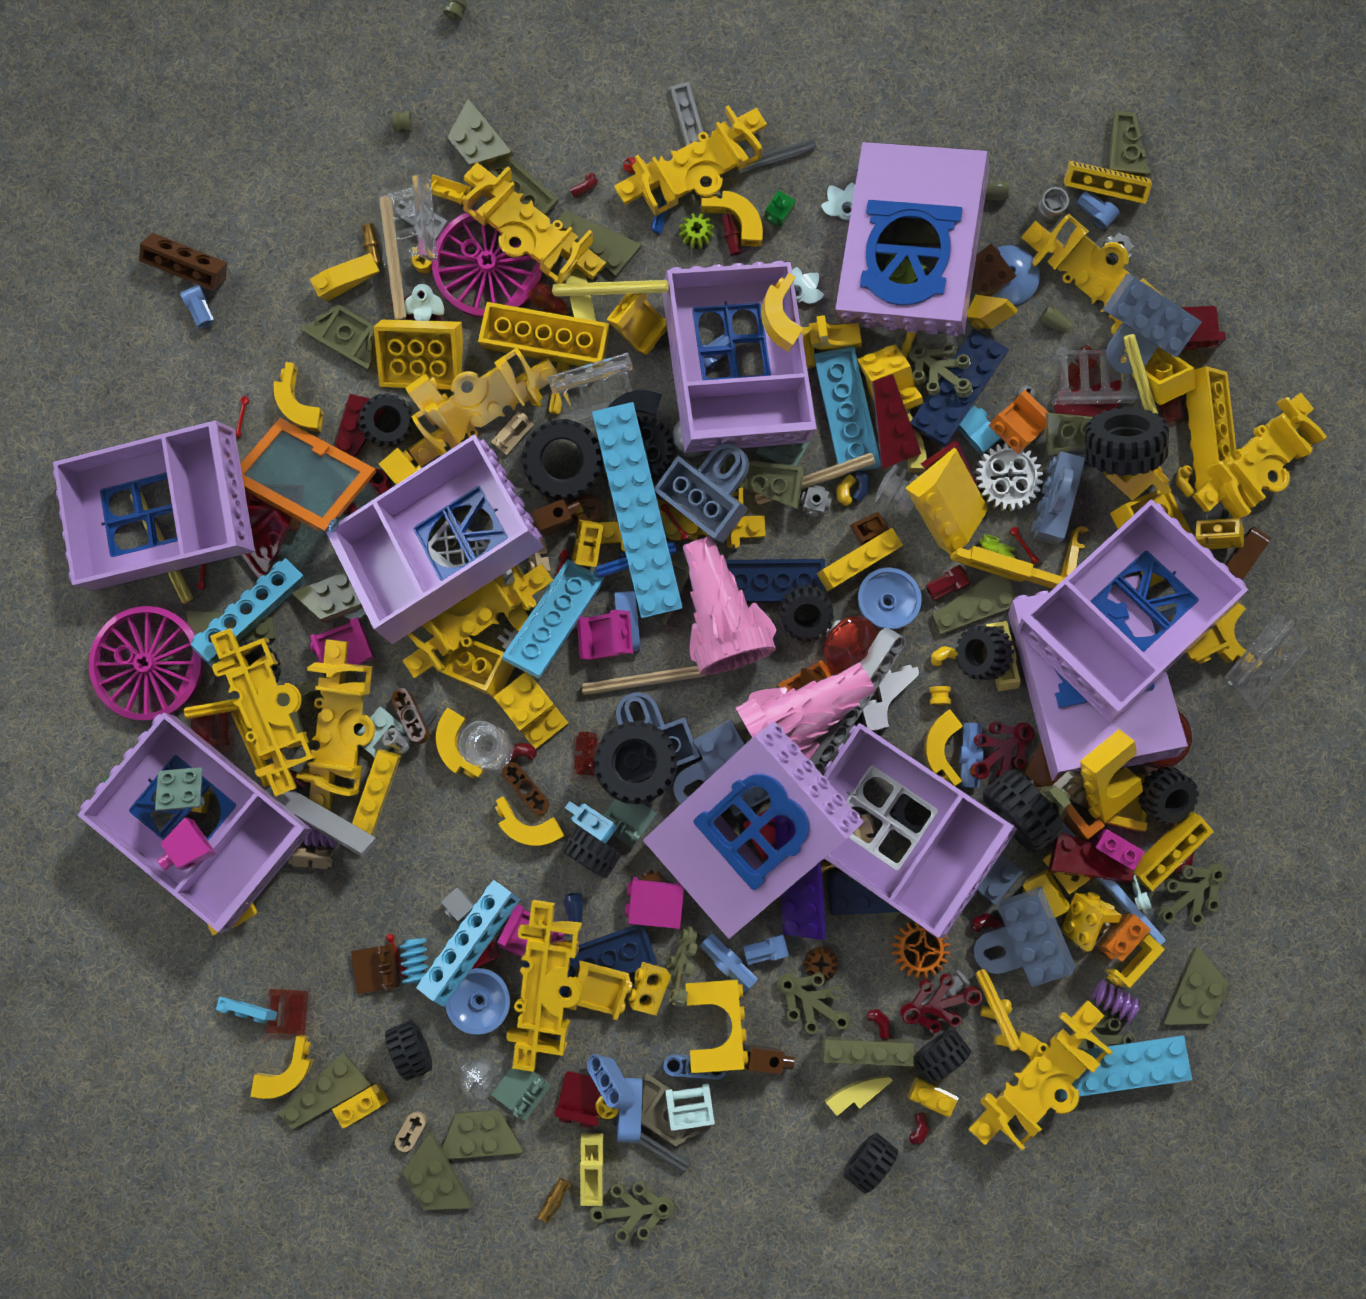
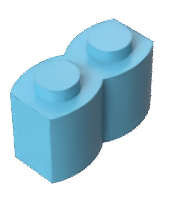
M974 406L970 409L958 430L982 456L997 444L1001 438L988 426L990 422L987 419V413L982 408L978 409Z

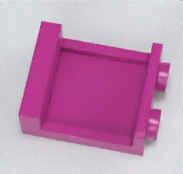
M612 610L609 614L580 617L578 620L577 632L580 659L597 660L633 653L630 611Z
M358 617L351 619L350 623L319 635H310L312 641L309 642L313 654H317L318 663H324L327 639L349 642L347 663L360 665L376 659L362 621Z
M1108 829L1099 830L1090 840V843L1096 845V849L1131 870L1137 867L1145 852Z
M633 877L632 883L628 882L627 895L631 896L630 904L626 903L625 916L629 917L628 924L680 929L684 887L679 881H676V884L638 880V877Z
M517 904L513 909L497 942L500 948L520 957L526 954L527 940L518 937V928L522 924L529 925L530 912L526 911L523 906ZM553 932L552 941L563 940L566 933Z

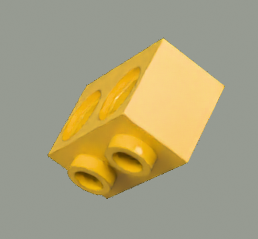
M578 519L572 561L575 564L597 567L603 525L599 522Z
M642 962L641 967L636 970L634 986L627 996L628 1003L633 1010L657 1016L671 978L666 968ZM655 975L652 981H647L649 976ZM648 995L645 1001H640L642 996Z

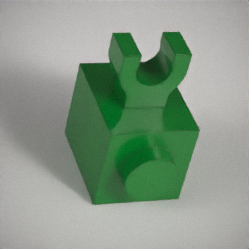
M778 190L765 209L767 222L773 226L779 225L782 227L795 208L796 200Z

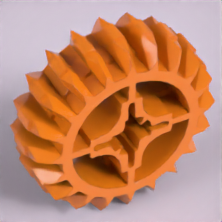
M915 921L914 927L907 922L906 927L908 930L906 931L900 927L899 931L903 935H894V938L899 940V943H892L893 947H898V951H892V955H899V958L895 959L894 962L896 964L903 962L899 969L903 971L908 967L906 973L908 976L913 971H915V978L920 977V972H922L924 978H928L927 971H930L931 975L935 976V967L940 971L943 970L942 966L939 965L940 961L945 964L948 962L942 958L943 954L950 955L949 951H944V947H949L950 943L942 942V940L947 938V935L945 938H938L922 926H919ZM920 931L915 943H905L912 933ZM927 932L935 938L938 948L930 947L927 944ZM919 943H923V947L931 951H925V953L922 952L923 954L919 955V951L910 947L920 946ZM904 950L914 953L915 966L907 961ZM927 955H937L931 964L922 967L924 958Z

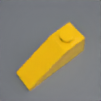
M369 253L328 268L310 278V281L318 297L329 302L378 274L380 270L372 254Z

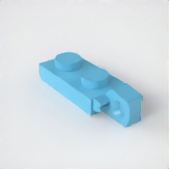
M569 801L565 806V809L573 814L571 819L575 824L605 844L618 827L585 803L578 807Z
M219 997L216 1010L224 1014L235 1011V1016L247 1018L249 1015L254 1017L253 1021L266 1024L267 1020H276L277 1016L276 1011L226 997Z

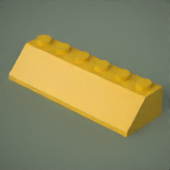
M486 302L478 342L481 348L485 350L509 353L517 348L525 357L541 360L548 357L552 362L603 370L607 353L609 323Z
M1207 366L1194 369L1195 389L1186 393V408L1189 414L1188 427L1191 432L1190 446L1193 451V469L1196 475L1195 488L1197 491L1207 481L1211 480L1206 469L1211 464L1219 461L1225 464V459L1230 456L1236 460V455L1233 451L1237 450L1228 373Z

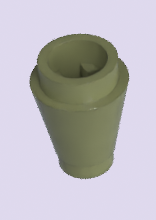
M1001 180L987 185L985 200L1004 201V199L1009 198L1008 181L1002 182Z
M1050 306L1046 307L1039 319L1043 322V325L1066 333L1072 325L1059 310Z

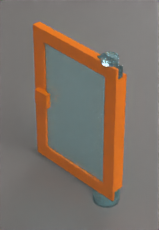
M279 418L246 458L240 462L246 492L318 532L322 531L325 534L328 530L330 532L337 530L339 526L337 519L376 473L375 468L282 418Z

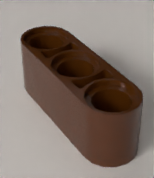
M1255 526L1251 527L1244 536L1243 547L1236 548L1225 563L1230 573L1236 578L1243 580L1269 544L1271 537Z

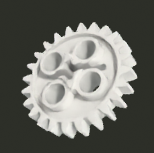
M1007 443L1002 448L997 444L995 451L990 448L987 451L988 455L983 454L981 456L983 461L977 462L980 468L974 471V473L980 475L975 478V481L980 482L978 488L984 491L981 494L982 497H988L986 503L993 501V508L1000 504L1001 511H1004L1007 506L1010 511H1013L1015 505L1018 509H1021L1023 504L1029 505L1030 500L1036 498L1034 493H1039L1041 490L1037 486L1043 483L1042 480L1038 479L1043 473L1037 472L1041 464H1034L1037 457L1030 458L1031 451L1027 453L1022 451L1017 454L1011 447L1009 448ZM1014 462L1020 463L1022 470H1017L1014 467ZM993 463L1001 466V472L993 468ZM1025 474L1027 477H1019L1018 475ZM991 476L998 477V479L992 480ZM1016 482L1023 484L1024 491L1017 489ZM995 484L1002 485L1004 491H997L995 488Z

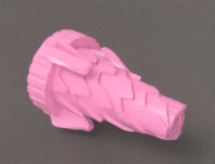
M707 536L684 545L683 550L690 569L689 575L693 589L690 593L696 613H693L696 623L692 624L690 657L691 660L697 662L700 674L712 675L735 670L755 663L772 654L776 650L773 641L776 628L770 618L756 603H752L748 608L743 591L738 590L735 577L728 570L724 555H720L714 538Z
M859 662L838 675L820 680L817 683L812 681L796 691L794 688L788 691L786 687L753 692L750 694L748 701L736 707V710L752 738L771 722L775 721L777 725L783 728L791 741L798 745L800 751L807 759H811L820 747L815 739L827 733L828 727L842 720L847 712L860 705L859 701L874 693L876 689Z

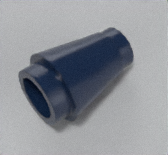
M582 893L565 894L563 902L568 921L582 923L584 907Z

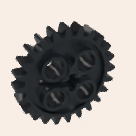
M637 416L642 438L644 434L652 433L649 440L642 441L653 482V475L660 478L659 471H667L664 465L672 464L668 457H674V454L669 450L674 449L675 446L670 443L673 438L672 436H667L669 430L667 428L663 429L664 425L662 423L656 425L657 421L655 418L649 422L647 416L641 421L640 417ZM652 452H658L657 458L649 459V455Z

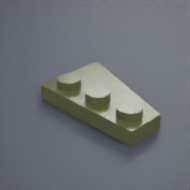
M1115 111L1113 114L1108 169L1149 177L1151 172L1146 162V152L1142 146L1141 132L1136 113Z

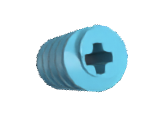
M427 939L402 940L405 941V944L399 947L406 950V952L401 954L400 957L407 959V961L401 963V966L407 967V970L401 972V974L408 976L402 983H420L421 978L426 974L423 970L429 968V965L422 963L428 959V956L422 955L423 952L427 951V947L421 946V944L427 942Z

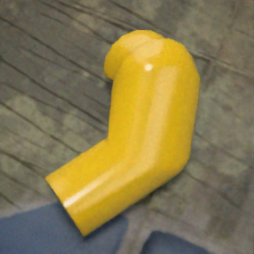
M1185 465L1177 471L1176 485L1188 498L1196 491L1189 484L1190 474L1193 473V470L1190 466Z
M850 474L836 488L837 500L843 506H848L852 502L849 488L856 482V479Z
M942 646L932 653L931 664L940 666L946 658L956 659L955 656H958V653L955 652V648Z
M1008 999L1001 1000L1007 1015H1009L1012 1011V1003ZM982 1005L980 1016L996 1020L991 1008Z

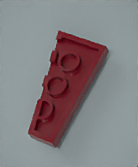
M891 374L873 381L872 388L877 419L876 427L878 429L881 469L922 453L894 375Z

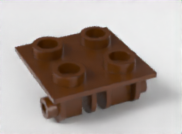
M992 243L976 255L972 288L977 295L992 296L1017 276L1000 255L999 249L994 247Z
M394 944L351 951L357 994L400 987Z

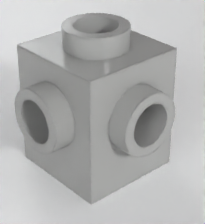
M1120 232L1115 237H1108L1102 244L1105 246L1104 244L1109 242L1119 243L1126 248L1129 259L1132 256L1130 252L1134 245L1130 238L1122 235ZM1109 253L1106 256V262L1115 265L1118 262L1117 254Z
M814 485L813 488L808 487V491L803 492L800 504L804 505L802 511L811 517H822L824 510L828 511L831 499L828 498L829 492L825 491L824 487ZM812 498H818L820 501L816 503Z

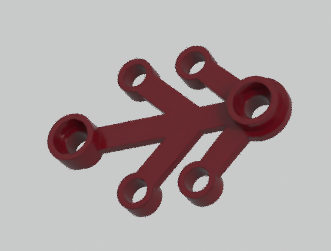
M997 721L989 724L991 734L1005 733L1013 736L1008 740L991 738L985 734H977L974 737V744L977 747L991 746L997 749L982 762H975L971 765L970 773L975 779H985L989 775V767L1002 757L1001 769L996 772V778H998L1003 772L1010 770V765L1014 769H1023L1025 767L1026 743L1034 737V729L1026 722H1020L1013 727L1003 725ZM995 725L998 726V730H997V731H995V729H994ZM980 737L983 738L982 744L979 741ZM1017 744V754L1011 760L1012 749ZM1018 759L1020 760V765H1019V766L1017 765V760H1018Z
M945 973L940 977L939 981L941 984L927 1004L922 1005L926 996L933 992L934 986L929 980L925 979L920 982V991L912 1003L903 1005L899 1015L906 1024L918 1022L927 1027L930 1032L937 1033L941 1029L940 1022L936 1018L929 1019L923 1014L931 1012L946 1020L952 1027H958L962 1022L959 1014L956 1012L950 1013L943 1008L964 1002L970 1006H977L982 1001V994L976 987H968L964 990V993L942 999L948 989L954 985L952 976ZM946 979H950L948 983H944ZM929 984V988L924 989V986ZM954 1017H957L956 1021L951 1022ZM937 1023L936 1027L931 1028L932 1024Z

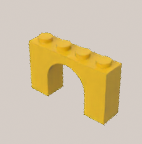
M1120 729L1080 760L1081 774L1084 780L1083 786L1086 790V799L1089 805L1088 810L1094 818H1099L1104 823L1143 792L1141 779L1126 767L1112 778L1118 769L1137 754L1135 741Z
M738 980L685 983V988L688 992L687 1006L704 1004L720 1006L728 1013L732 1023L731 1034L723 1045L711 1049L690 1050L691 1073L743 1070L744 1064H748L747 1051H743L742 1042H746V1029H741V1020H745L744 1006H740L739 998L743 997L742 984H738Z

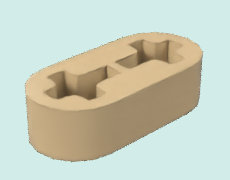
M422 1112L411 1113L404 1122L395 1139V1146L399 1151L407 1152L415 1146L427 1123V1119ZM418 1116L420 1117L419 1122L422 1123V1125L416 1126L413 1131L411 1130V1127L413 1125V1121H411V1118L415 1119ZM410 1133L411 1136L408 1141L411 1144L403 1147L400 1137L404 1138Z

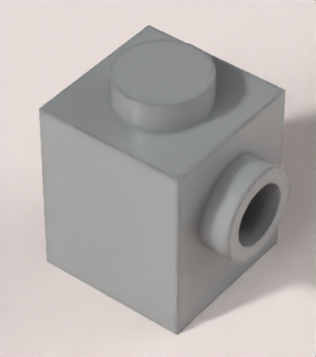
M457 887L441 901L447 908L445 913L452 921L455 919L457 921L465 920L475 905L460 887Z

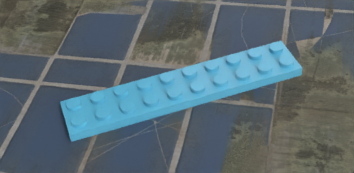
M631 402L592 411L641 618L682 609L634 403Z

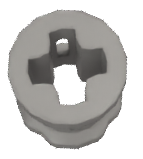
M396 728L388 729L382 739L386 746L393 747L394 751L398 754L407 752L411 744V740L407 736L400 735Z

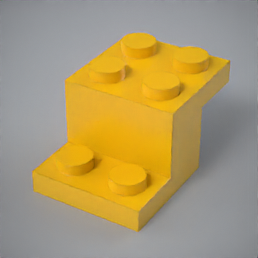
M896 344L857 359L860 369L866 376L869 394L873 401L872 382L893 374L905 409L908 410L923 404V398L914 385L911 366Z
M1160 466L1154 471L1150 470L1146 474L1140 473L1137 476L1110 475L1103 471L1105 476L1132 501L1151 484L1165 496L1171 491L1167 484L1170 480L1162 472L1163 469Z
M526 672L494 696L516 727L523 733L531 745L535 747V750L569 724L534 678Z

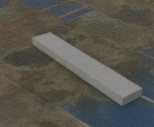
M690 82L671 86L670 92L685 145L687 146L694 141L699 142L698 135L703 132ZM707 176L703 177L700 180V184L703 187H709L712 184V179ZM720 190L712 196H717L718 198H720Z
M271 785L266 790L307 825L361 857H364L377 842L374 836L294 790L276 797Z

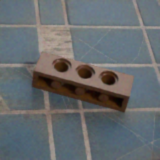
M153 232L140 243V262L213 291L226 280L228 262Z

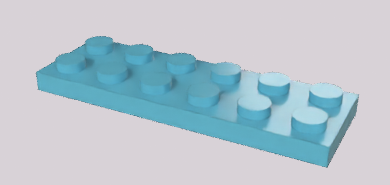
M854 346L814 354L815 368L837 464L872 453L875 464L851 473L881 467Z
M567 559L555 577L554 582L548 587L503 654L502 660L540 679L604 583V577L599 578L596 573Z
M1181 1035L1107 1046L1113 1053L1106 1055L1099 1062L1100 1065L1094 1073L1086 1069L1072 1085L1075 1089H1078L1079 1096L1190 1081L1192 1080L1185 1037ZM1099 1047L1082 1050L1095 1059L1102 1052ZM1058 1089L1060 1099L1067 1098V1092L1064 1089Z

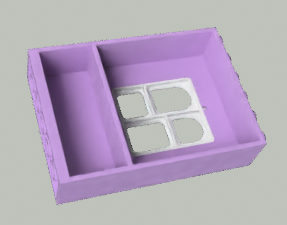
M860 723L857 726L854 725L848 733L849 739L845 744L842 743L835 753L837 756L834 761H830L824 768V776L829 780L831 786L844 797L851 808H864L880 819L883 825L871 843L864 842L852 833L843 843L828 854L825 859L936 937L945 938L1018 828ZM873 777H880L894 787L893 792L881 808L870 803L863 794L865 783ZM902 794L908 795L931 811L930 818L919 833H914L890 816L892 807ZM890 830H896L911 841L910 848L899 863L893 862L879 852V846Z

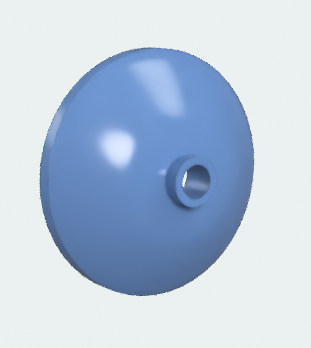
M1011 245L997 247L1001 252L1000 255L1017 276L990 297L1008 299L1014 306L1022 304L1030 299L1038 288L1040 281L1038 265L1036 267L1032 265L1034 257L1020 247Z
M881 568L873 571L863 580L858 591V605L863 616L874 626L882 629H900L911 623L917 616L921 607V592L916 581L906 572L896 568ZM884 600H889L891 605H885Z
M474 968L466 975L445 1007L448 1017L457 1028L469 1034H485L499 1027L507 1017L510 1009V993L506 983L499 975L488 969ZM478 996L483 997L484 1002L482 1004L477 1003L476 999Z

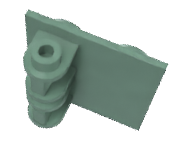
M810 442L759 447L756 453L760 456L759 458L767 461L771 460V463L776 462L777 464L797 466Z
M203 768L158 771L155 811L186 810L187 808L194 807L198 809L200 806H204V798L201 797Z
M615 799L603 816L618 826L613 835L633 848L657 813L644 804H626Z
M511 1067L491 1095L513 1111L516 1117H521L526 1121L552 1085L535 1072L513 1069Z

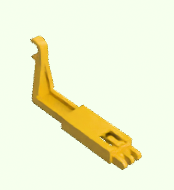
M1079 526L1072 531L1060 576L1033 568L1031 563L977 546H973L969 550L959 548L951 553L950 558L963 565L1018 582L1026 580L1054 589L1076 569L1079 550L1085 548L1084 544L1077 542L1078 533L1084 534L1089 530L1084 526Z

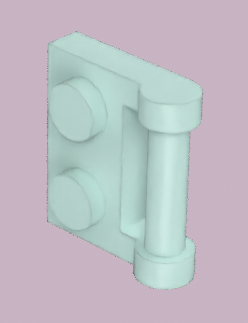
M381 706L370 717L375 726L374 737L369 744L362 746L374 758L377 754V750L374 747L383 738L384 733L392 726L397 728L400 735L407 734L403 724ZM363 726L356 735L362 736L365 733V727ZM384 744L381 748L390 751L392 747Z
M703 1084V1087L678 1091L666 1090L671 1131L715 1124L709 1084ZM704 1096L705 1102L674 1106V1100Z

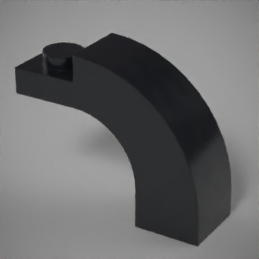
M649 390L630 391L617 397L607 408L633 402L636 412L656 417L662 394Z

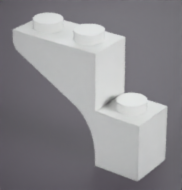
M911 665L900 667L898 672L891 673V670L888 671L877 688L880 702L877 703V699L869 701L861 713L865 727L871 731L889 727L887 720L888 706L919 675L918 667L912 668Z

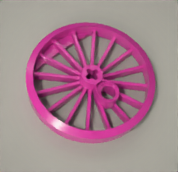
M467 212L455 218L441 232L433 250L432 271L440 292L459 311L473 317L483 318L485 309H480L479 306L487 276L489 277L492 303H495L493 275L508 299L505 305L522 308L533 297L539 287L543 273L539 269L540 263L536 262L531 272L505 266L506 264L533 261L535 259L530 255L504 259L508 255L504 252L501 253L500 246L494 252L499 231L496 229L490 251H488L485 226L481 224L485 249L483 251L466 225L476 219ZM462 226L471 238L463 243L452 236ZM450 239L460 246L463 255L443 251L446 242ZM520 242L519 244L513 246V248H518V247H520L521 242ZM469 247L477 249L472 255L466 253ZM445 256L474 264L440 269V258ZM491 260L492 262L491 265L488 263L486 265L484 264L485 261L489 262ZM472 270L446 286L442 282L441 274ZM501 270L524 275L527 278L520 285ZM497 274L518 288L512 297L509 296ZM476 275L458 300L448 292ZM483 276L475 307L462 303Z
M153 606L130 608L111 618L97 634L89 657L90 679L98 697L115 713L134 720H153L159 714L167 713L171 715L183 708L192 699L201 683L204 660L192 648L193 655L191 661H159L192 647L191 643L196 635L195 631L176 614ZM145 614V649L133 621L134 616ZM151 614L163 615L164 618L151 646ZM169 619L173 620L180 627L157 649ZM128 620L139 651L116 629L117 626ZM113 631L125 645L115 649L105 645V642ZM183 631L185 632L190 643L160 655ZM106 648L113 651L117 662L100 663L102 649ZM126 650H129L130 658L124 661L123 655ZM144 660L148 662V666L143 664ZM159 665H189L185 677L161 668ZM101 666H134L103 681L101 679ZM157 670L182 679L183 682L179 691ZM135 672L111 697L109 696L104 685ZM155 675L176 695L173 703L168 707ZM138 678L126 709H124L115 700ZM150 679L162 707V710L150 713ZM144 681V713L138 714L131 710Z

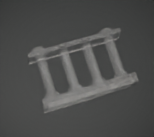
M420 174L412 176V187L396 192L383 186H378L379 208L380 197H391L396 240L417 235L418 245L398 251L399 260L416 255L428 261L437 260L431 180ZM414 195V207L394 211L395 200ZM380 208V220H381V232H382V245H383V255H382V259H383V262H384V266L388 267L387 255H386V247H385V239H384V232H383V224H382V216H381V208ZM413 215L416 216L415 227L396 232V220Z
M1059 347L1050 354V359H1059L1060 390L1052 396V405L1135 403L1141 397L1139 390H1133L1130 385V374L1121 373L1122 388L1120 391H1112V388H1110L1109 363L1106 357L1107 349L1069 350V347ZM1126 348L1119 357L1121 363H1126L1129 360ZM1088 358H1100L1102 387L1099 389L1100 391H1092L1089 386ZM1068 359L1080 360L1081 389H1079V392H1071V389H1069Z
M628 352L547 377L552 394L559 393L565 413L559 415L560 419H569L579 423L594 420L592 411L605 409L616 399L612 397L608 377L619 374L624 394L632 391L627 372L634 369ZM599 381L605 401L593 404L587 384ZM579 387L585 407L573 410L567 390Z

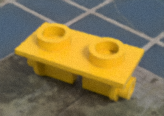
M432 174L431 184L428 183L426 191L430 195L464 205V198L471 192V187Z

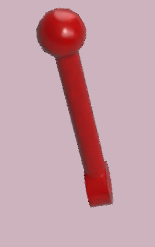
M246 396L240 399L242 406L235 431L236 438L242 436L240 432L246 405L249 403V399Z
M662 504L660 507L661 511L667 514L679 531L680 538L686 541L689 538V534L682 530L669 512L668 505Z
M1012 527L1010 534L1015 536L1030 556L1031 563L1038 564L1039 558L1033 555L1020 537L1018 528Z
M563 550L560 554L562 558L556 576L563 567L565 560L569 558L570 554L566 550Z
M206 563L201 564L200 580L196 584L199 590L205 589L204 575Z
M388 934L386 940L390 944H394L396 961L400 969L399 975L404 977L405 975H402L401 972L407 969L401 966L402 962L394 943V935Z

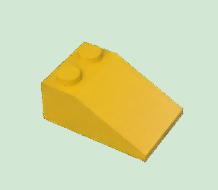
M1158 347L1144 368L1154 401L1162 405L1195 389L1194 367ZM1128 355L1121 357L1122 363H1126L1129 360Z
M473 640L472 646L464 647L460 643V647L456 651L445 656L442 664L446 669L441 673L494 697L504 689L515 666L502 660L504 652Z

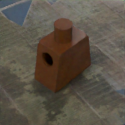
M559 500L531 513L539 531L547 537L574 524L573 516L582 513L583 509L579 500L571 504H567L564 500Z
M1042 744L1036 748L1022 772V775L1035 788L1052 786L1057 782H1052Z
M744 1044L743 1051H747L748 1064H744L745 1069L774 1074H782L783 1069L793 1070L794 1057L785 1056V1052L782 1050Z

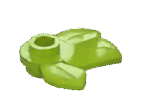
M984 534L983 538L979 540L983 549L1012 558L1015 557L1011 551H1015L1016 548L999 543L1000 539L995 536Z

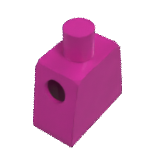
M185 818L161 842V846L166 851V854L157 861L165 871L172 865H175L178 869L187 870L212 857L216 852L195 821Z

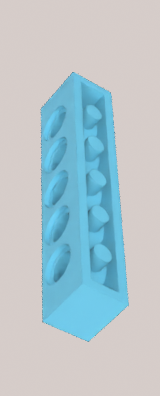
M286 558L282 562L278 561L271 568L272 571L266 576H261L251 590L247 589L240 596V600L235 604H230L219 619H213L208 625L209 628L203 633L199 632L194 636L191 643L193 650L210 667L219 660L213 643H210L211 635L228 629L226 625L229 622H236L237 624L232 630L237 642H239L305 582L303 574ZM277 579L284 581L280 586L273 585ZM262 593L268 594L265 600L257 599ZM244 608H252L250 614H242Z
M493 880L487 886L479 901L472 907L469 915L460 924L454 936L447 942L444 950L434 960L431 968L421 978L416 988L433 1002L444 1007L521 899Z

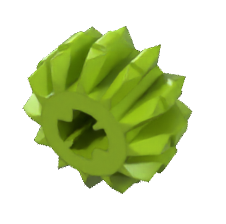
M694 213L691 214V219L685 217V224H680V229L682 230L680 238H684L683 243L685 245L690 243V248L692 249L695 247V244H698L699 249L702 248V243L709 245V239L714 237V233L711 232L714 230V225L709 224L710 218L708 217L703 220L702 213L698 218L695 217ZM694 229H698L700 233H695Z

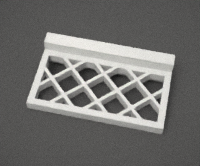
M446 520L428 542L429 553L432 559L441 566L452 568L464 566L467 563H465L462 547L459 550L449 551L448 540L457 538L455 535L447 536L449 523ZM445 540L446 551L436 552L432 549L436 541ZM484 540L475 541V548H472V550L476 551L478 557L479 550H486L489 544ZM461 553L462 564L453 565L450 563L449 554ZM511 569L503 573L505 581L511 575Z

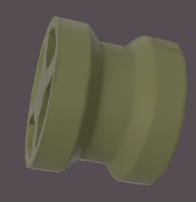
M447 0L448 6L444 7L443 13L450 19L461 21L463 18L462 13L467 9L468 4L464 0Z
M393 111L394 132H399L400 130L412 131L411 111H405L404 113Z

